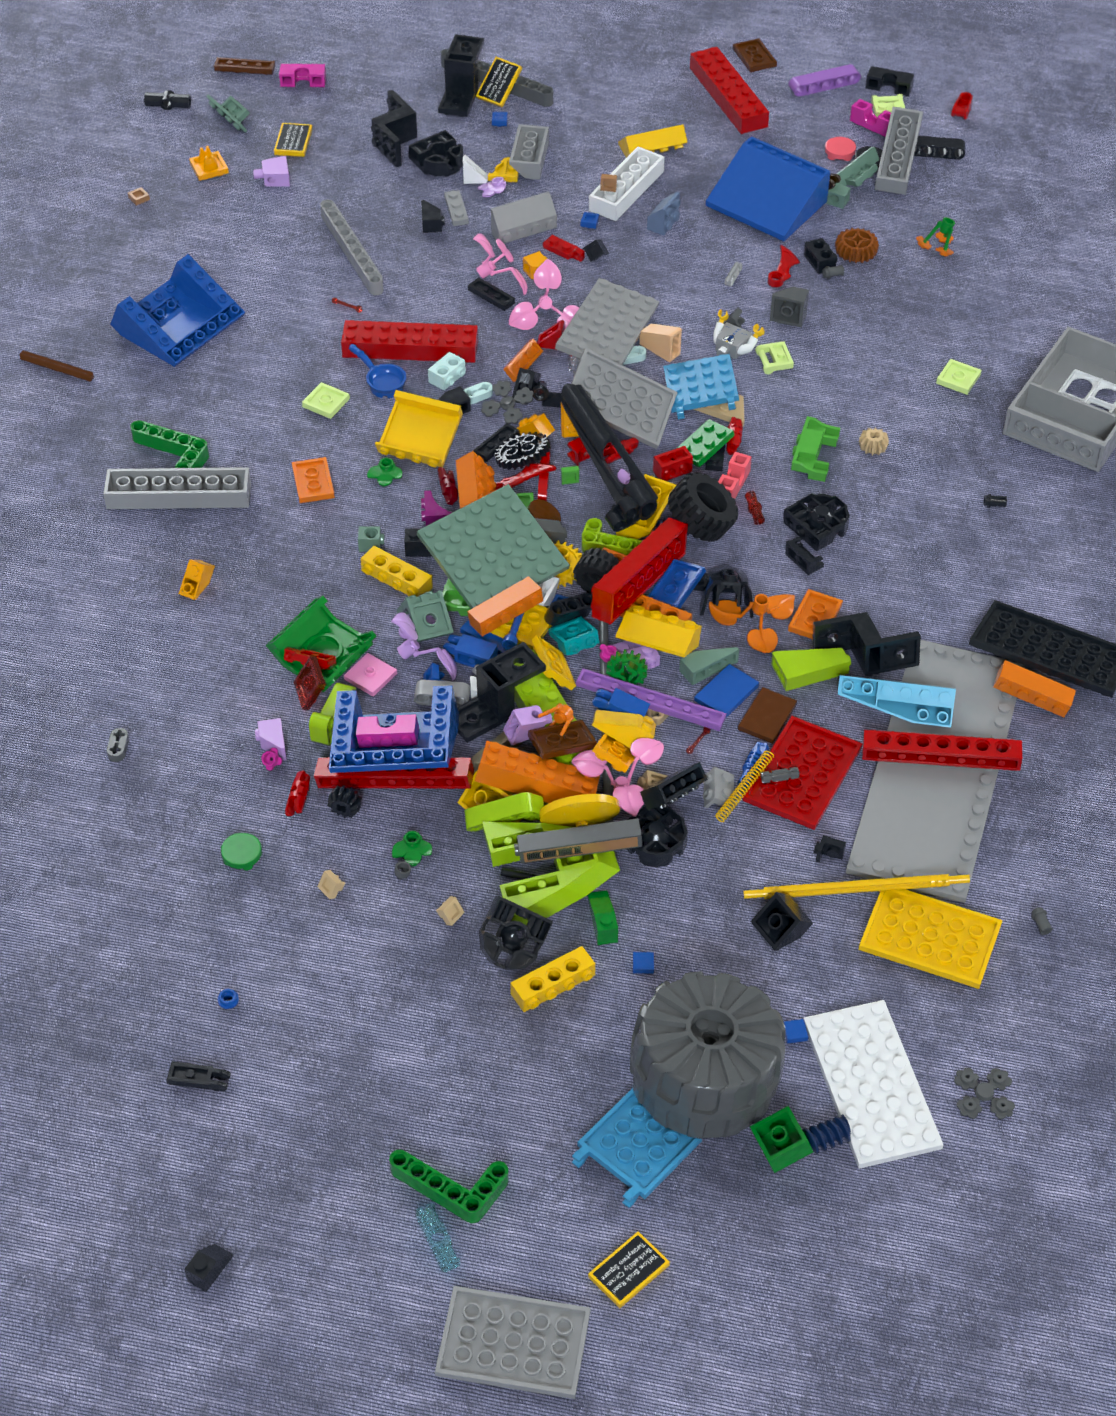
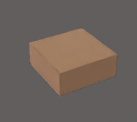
M601 174L600 191L616 192L617 175Z
M142 187L128 192V198L136 206L150 200L149 194Z

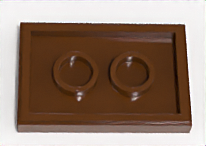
M760 38L733 44L732 49L750 73L777 67V61Z
M762 687L738 725V730L773 744L795 709L797 700Z
M583 720L570 722L563 736H560V732L565 723L528 730V737L542 760L592 750L597 741Z

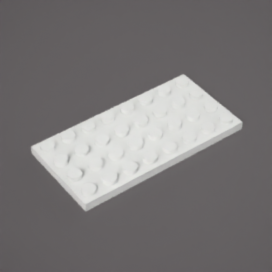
M884 1000L803 1018L809 1040L838 1116L841 1117L843 1114L848 1120L851 1130V1142H849L859 1169L943 1149V1142Z

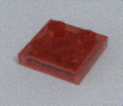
M314 656L308 658L293 681L301 707L304 710L311 708L326 685L318 659Z

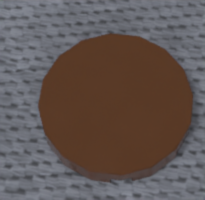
M533 500L527 508L534 518L561 521L558 510L547 501Z

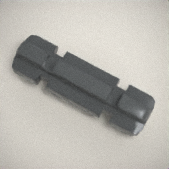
M798 767L789 768L790 770L785 768L772 770L771 773L769 771L761 772L762 783H770L771 780L777 782L789 780V778L797 779L799 778Z

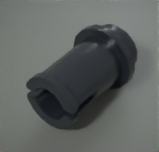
M985 495L984 506H987V508L991 506L1006 507L1007 496Z

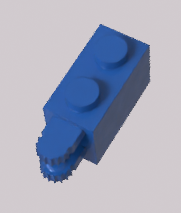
M465 634L461 637L449 635L447 639L449 643H445L443 649L454 655L455 662L473 668L475 665H480L498 655V644Z
M615 688L613 693L598 689L596 697L592 701V705L600 710L634 713L642 716L646 715L650 703L618 688Z

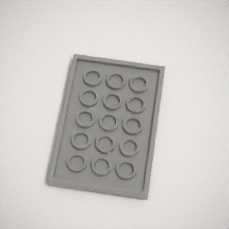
M585 348L571 384L581 385L611 428L657 449L678 392Z
M453 1286L435 1368V1376L575 1399L591 1308Z

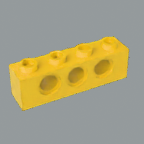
M373 546L360 558L361 570L365 574L408 596L416 595L418 597L433 588L432 575L376 546Z
M581 946L510 982L511 995L523 1012L535 1009L539 1004L554 999L558 994L573 989L583 981L592 979L595 976L596 963Z

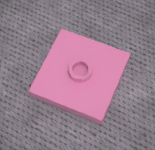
M367 653L344 675V680L374 697L397 675V669Z

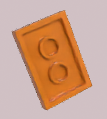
M326 457L291 462L299 503L335 498Z
M808 589L788 626V631L813 639V622L836 618L842 607L843 600Z

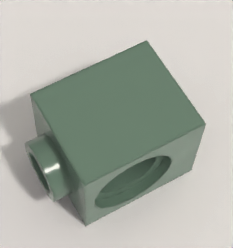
M836 183L834 188L828 189L826 204L843 209L849 202L851 188Z
M359 526V552H368L373 546L381 549V545H384V534H381L380 526Z

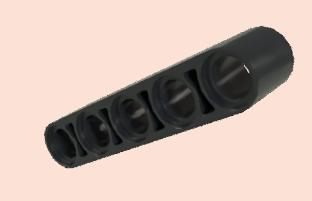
M918 136L914 156L962 159L965 156V142L962 139Z

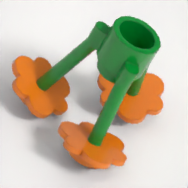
M944 217L942 221H938L926 238L922 236L916 237L918 245L923 249L929 250L932 246L928 240L940 228V231L935 236L939 239V242L945 243L944 248L938 247L935 250L939 251V254L942 256L952 255L954 251H951L948 245L954 239L951 235L955 221Z

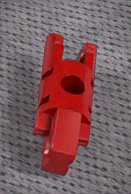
M735 417L731 418L727 427L733 430L735 434L727 442L726 451L729 455H733L737 451L742 441V420Z
M636 438L620 441L628 454L634 452L639 443ZM613 445L604 449L603 457L609 455L605 459L607 464L621 458Z
M305 771L297 772L292 783L285 808V814L288 817L293 816L295 811L297 814H300L304 809L310 782V776Z

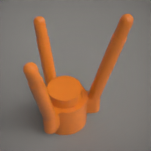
M561 703L538 714V718L554 712V721L549 726L565 723L560 736L564 735L570 722L574 719L572 708Z

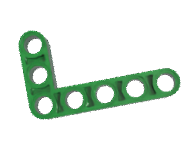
M141 420L134 421L130 425L132 439L135 443L181 456L175 468H202L209 458L207 441L202 438Z
M395 1150L389 1157L390 1171L395 1178L468 1223L479 1222L509 1183L508 1167L501 1161L493 1162L469 1191L404 1150ZM415 1174H422L419 1177L414 1176ZM496 1174H501V1175H503V1176H501V1177H496V1176H494V1175H496ZM440 1185L438 1188H433L432 1186ZM482 1191H490L487 1194L481 1193ZM452 1196L458 1197L457 1199H450ZM471 1207L477 1208L474 1211L468 1210Z

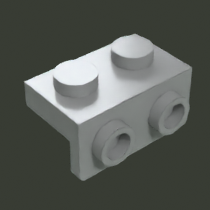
M713 767L705 774L708 780L703 782L705 808H709L713 803L722 806L734 791V774Z

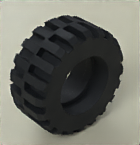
M697 472L686 475L670 492L668 498L669 510L672 512V517L675 520L688 524L687 533H690L692 537L708 542L719 540L735 524L738 518V507L736 506L735 499L731 497L732 494L725 489L723 484L717 482V479L711 478L710 475Z

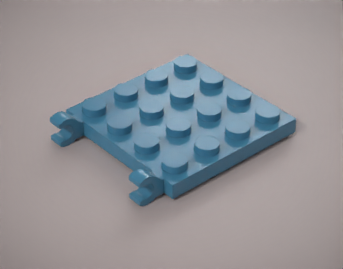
M730 354L663 366L667 387L678 392L671 410L672 413L677 412L678 420L685 419V410L728 403L729 410L736 409L735 401H739V395Z
M632 1088L578 1141L577 1146L580 1149L572 1155L574 1158L572 1163L580 1168L588 1156L597 1161L630 1188L623 1195L624 1200L622 1202L630 1208L639 1196L646 1199L702 1142V1139L688 1137L685 1134L660 1125L653 1119V1116L645 1107L638 1102Z

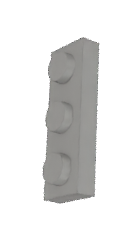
M460 190L444 192V198L453 226L469 224Z

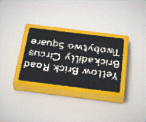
M495 57L476 97L503 107L522 67Z
M282 123L274 148V155L305 157L312 125Z
M636 1232L588 1273V1278L621 1308L670 1266V1261L641 1233Z

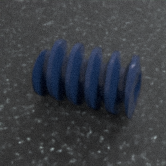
M843 1114L841 1117H834L833 1120L828 1119L825 1123L820 1122L817 1126L812 1125L809 1129H802L815 1154L819 1153V1146L823 1151H826L827 1143L831 1148H834L835 1140L839 1145H842L843 1137L847 1142H851L850 1126Z

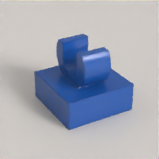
M432 663L424 672L423 680L443 681L441 679L445 674L439 671L438 664Z

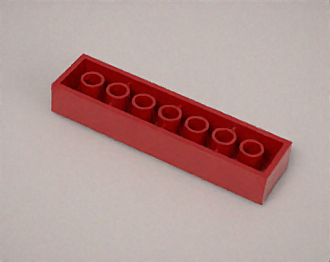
M718 47L690 53L691 71L740 134L768 127L769 111Z
M345 320L341 340L342 358H358L356 354L349 350V346L355 344L357 348L364 351L369 359L439 361L448 352H451L464 359L465 362L476 363L478 325Z
M669 517L656 530L652 531L645 540L643 539L636 548H633L626 557H623L601 580L595 583L591 590L593 594L591 617L611 625L663 576L674 559L680 560L686 554L688 524Z

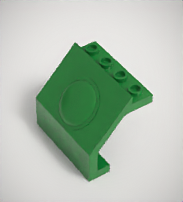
M324 596L315 598L265 645L284 668L322 692H325L373 645L372 640L376 637L373 631L360 633L337 619L325 606L327 600ZM287 647L298 650L307 649L336 656V664L328 669H319L316 665H302L299 661L291 663L284 660V649Z

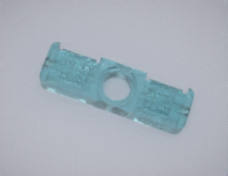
M430 1203L426 1205V1209L422 1207L416 1209V1218L441 1271L447 1272L459 1267L460 1257L457 1258L452 1248V1240L444 1223L438 1219L435 1205ZM435 1233L444 1235V1239L440 1242H435L431 1238Z

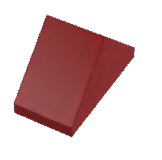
M560 320L539 334L537 344L541 348L555 349L557 341L565 331V321Z

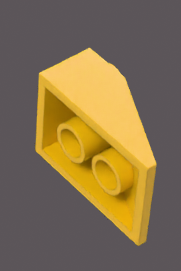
M596 710L592 726L630 749L635 740L640 738L653 739L655 735L656 724L654 720L640 714Z

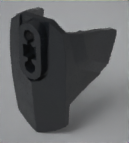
M727 564L708 569L706 587L700 602V616L704 615L712 589V603L718 606L719 595L725 588H732L735 592L737 607H740L743 587L744 604L748 607L750 602H753V596L747 575L742 570ZM751 608L749 610L750 618H754L753 610Z

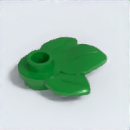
M382 458L378 465L369 469L367 478H375L380 486L385 487L392 483L393 478L401 479L402 470L395 466L391 458Z
M417 831L407 832L403 840L395 843L392 849L393 858L404 857V861L409 863L411 867L420 863L422 855L429 856L432 854L431 844L424 841Z

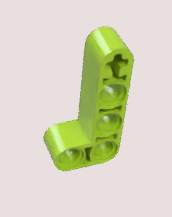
M591 518L587 520L582 533L581 550L582 552L591 548L603 550L605 547L628 555L642 540L602 533V521L598 518Z
M338 682L334 685L320 713L313 712L310 717L309 732L311 741L331 745L337 691L356 690V687Z
M524 792L465 809L466 830L470 832L483 830L482 822H511L522 818L531 821L540 820L539 811L544 807L543 797Z

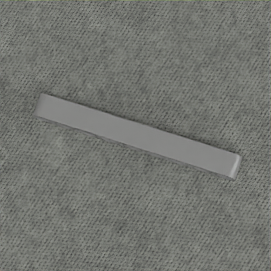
M323 200L320 203L324 223L369 293L372 295L382 294V275L336 204L332 200Z

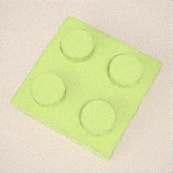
M950 359L938 376L936 384L968 395L980 377L982 370Z
M321 382L302 401V407L331 419L350 399V395Z

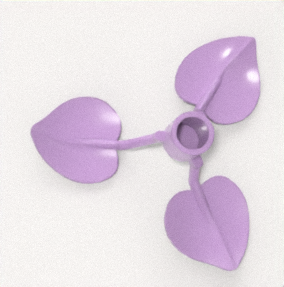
M403 612L394 616L391 622L399 626L409 637L403 644L397 647L400 656L403 659H407L412 655L417 657L421 654L436 652L438 658L449 672L452 681L455 680L457 665L452 656L445 649L441 650L439 647L418 651L420 645L417 642L418 635L412 620ZM431 615L426 616V621L429 624L435 623V619Z

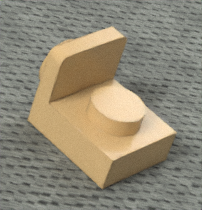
M646 770L642 777H639L637 785L646 789L668 776Z

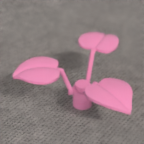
M477 234L473 240L479 242L489 254L486 260L476 268L479 275L484 279L488 275L493 276L498 273L512 271L523 290V295H525L528 286L524 277L517 269L509 267L494 271L496 269L494 263L503 256L509 262L514 261L511 252L506 248L505 244L499 238L496 239V243L503 253L491 261L490 258L495 257L491 244L483 234Z
M546 259L534 273V283L537 287L541 289L546 288L544 296H541L538 300L539 305L534 309L530 302H521L516 305L509 318L510 326L522 330L532 329L538 321L535 311L540 307L544 310L551 308L561 316L557 319V322L564 320L565 329L575 316L579 307L575 305L566 306L562 313L552 305V300L548 297L549 288L557 289L562 279L558 267L551 260Z
M650 738L635 740L631 745L630 751L636 758L633 761L627 778L620 776L614 780L609 767L606 766L607 761L598 759L592 750L579 753L572 759L571 764L587 777L600 776L605 769L610 779V784L614 786L613 797L618 799L620 808L636 817L644 805L640 791L644 789L638 785H630L635 766L639 759L645 765L657 762L663 754L664 746L660 741Z

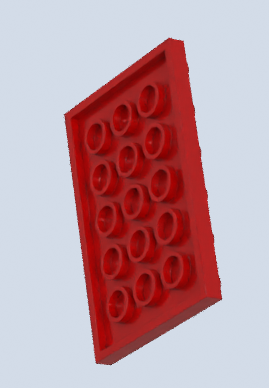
M791 716L770 750L774 754V758H772V761L768 763V766L762 772L769 771L771 773L772 770L785 768L790 770L789 768L798 767L799 778H789V780L777 782L771 780L770 783H762L760 774L746 795H743L742 801L815 830L860 753L863 743Z

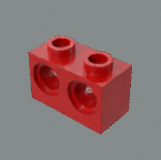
M685 446L656 455L653 459V472L658 479L664 481L692 472L693 456Z

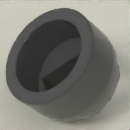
M404 861L398 862L394 869L395 876L399 879H406L411 872L410 864Z

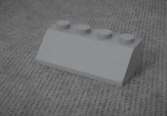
M518 125L509 164L524 178L540 180L549 144V127Z
M549 191L491 208V234L495 240L499 238L503 243L557 228V214Z

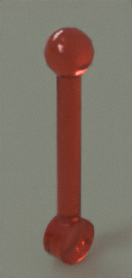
M336 297L332 298V303L334 304L338 303L353 308L357 312L363 311L362 306H354L340 301Z
M704 727L702 734L691 747L686 749V752L692 754L694 752L693 749L706 734H710L711 729Z

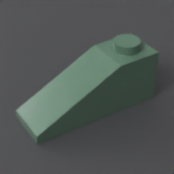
M733 647L694 651L680 659L679 672L691 685H694L720 672L729 664L737 663L739 649Z

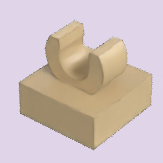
M331 870L324 871L317 887L329 899H334L338 891L343 890L345 882H342L339 876L335 875Z
M450 896L436 910L439 917L443 918L446 925L452 926L465 913L457 898Z

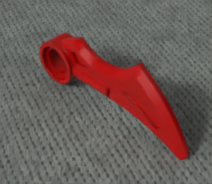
M780 245L781 260L777 270L768 274L767 283L771 287H781L783 282L791 277L789 273L790 268L800 263L795 254L783 245Z
M531 463L529 467L525 466L518 474L503 478L500 482L495 483V491L508 484L511 488H514L533 477L556 471L557 468L550 464Z

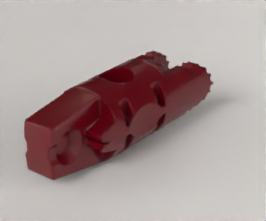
M439 467L437 472L442 495L446 503L453 506L454 502L458 499V489L452 470H449L446 474L445 468Z

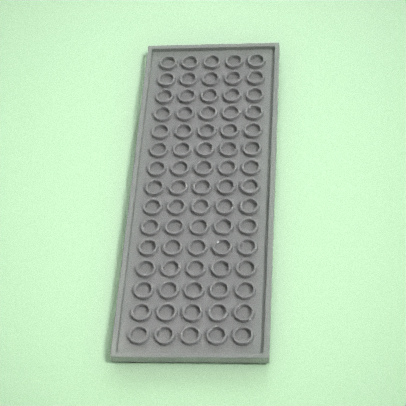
M921 640L919 666L905 668L902 682L956 688L952 726L950 728L911 723L892 715L887 731L1007 739L1017 697L993 688L998 671L1005 660L1025 668V665L1003 658ZM878 761L846 868V874L870 880L949 874V876L970 875L971 882L999 769ZM970 883L910 890L965 903Z

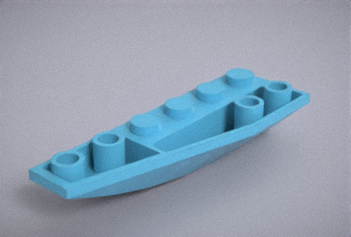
M840 675L838 695L911 723L951 728L956 688Z

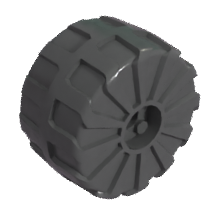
M702 971L688 972L684 974L682 979L672 983L666 980L656 987L655 995L648 1004L643 1003L639 1010L630 1047V1072L633 1074L634 1094L638 1102L645 1107L656 1122L665 1128H670L688 1137L703 1139L726 1138L737 1135L740 1131L762 1119L767 1113L771 1099L777 1091L785 1062L784 1043L786 1028L781 1014L770 1006V998L756 986L748 987L740 983V978L726 973H718L716 976L704 975Z

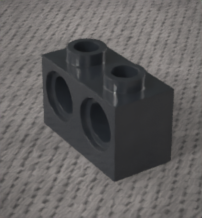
M823 238L805 242L804 256L817 274H821L826 266H836L838 261L837 255L830 249L829 244Z

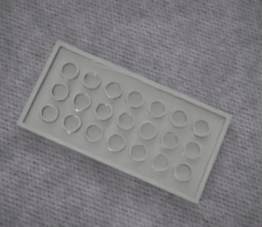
M599 278L557 341L555 349L581 358L584 349L588 348L623 365L639 339L640 331L646 327L656 311L659 301Z

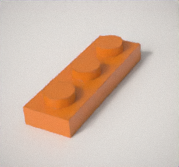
M531 339L503 370L515 382L519 368L527 370L542 354L543 350L534 339Z

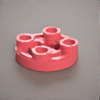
M833 137L826 142L825 152L830 160L850 161L856 152V144L853 140L846 137Z

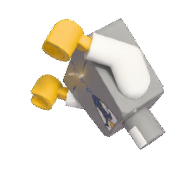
M722 309L718 311L719 322L716 323L713 333L717 356L730 354L731 358L737 359L741 355L750 353L758 341V336L764 335V328L761 327L757 331L759 325L755 324L753 326L754 333H751L728 322L723 324L724 321L728 320L729 315L726 311V315L721 316Z

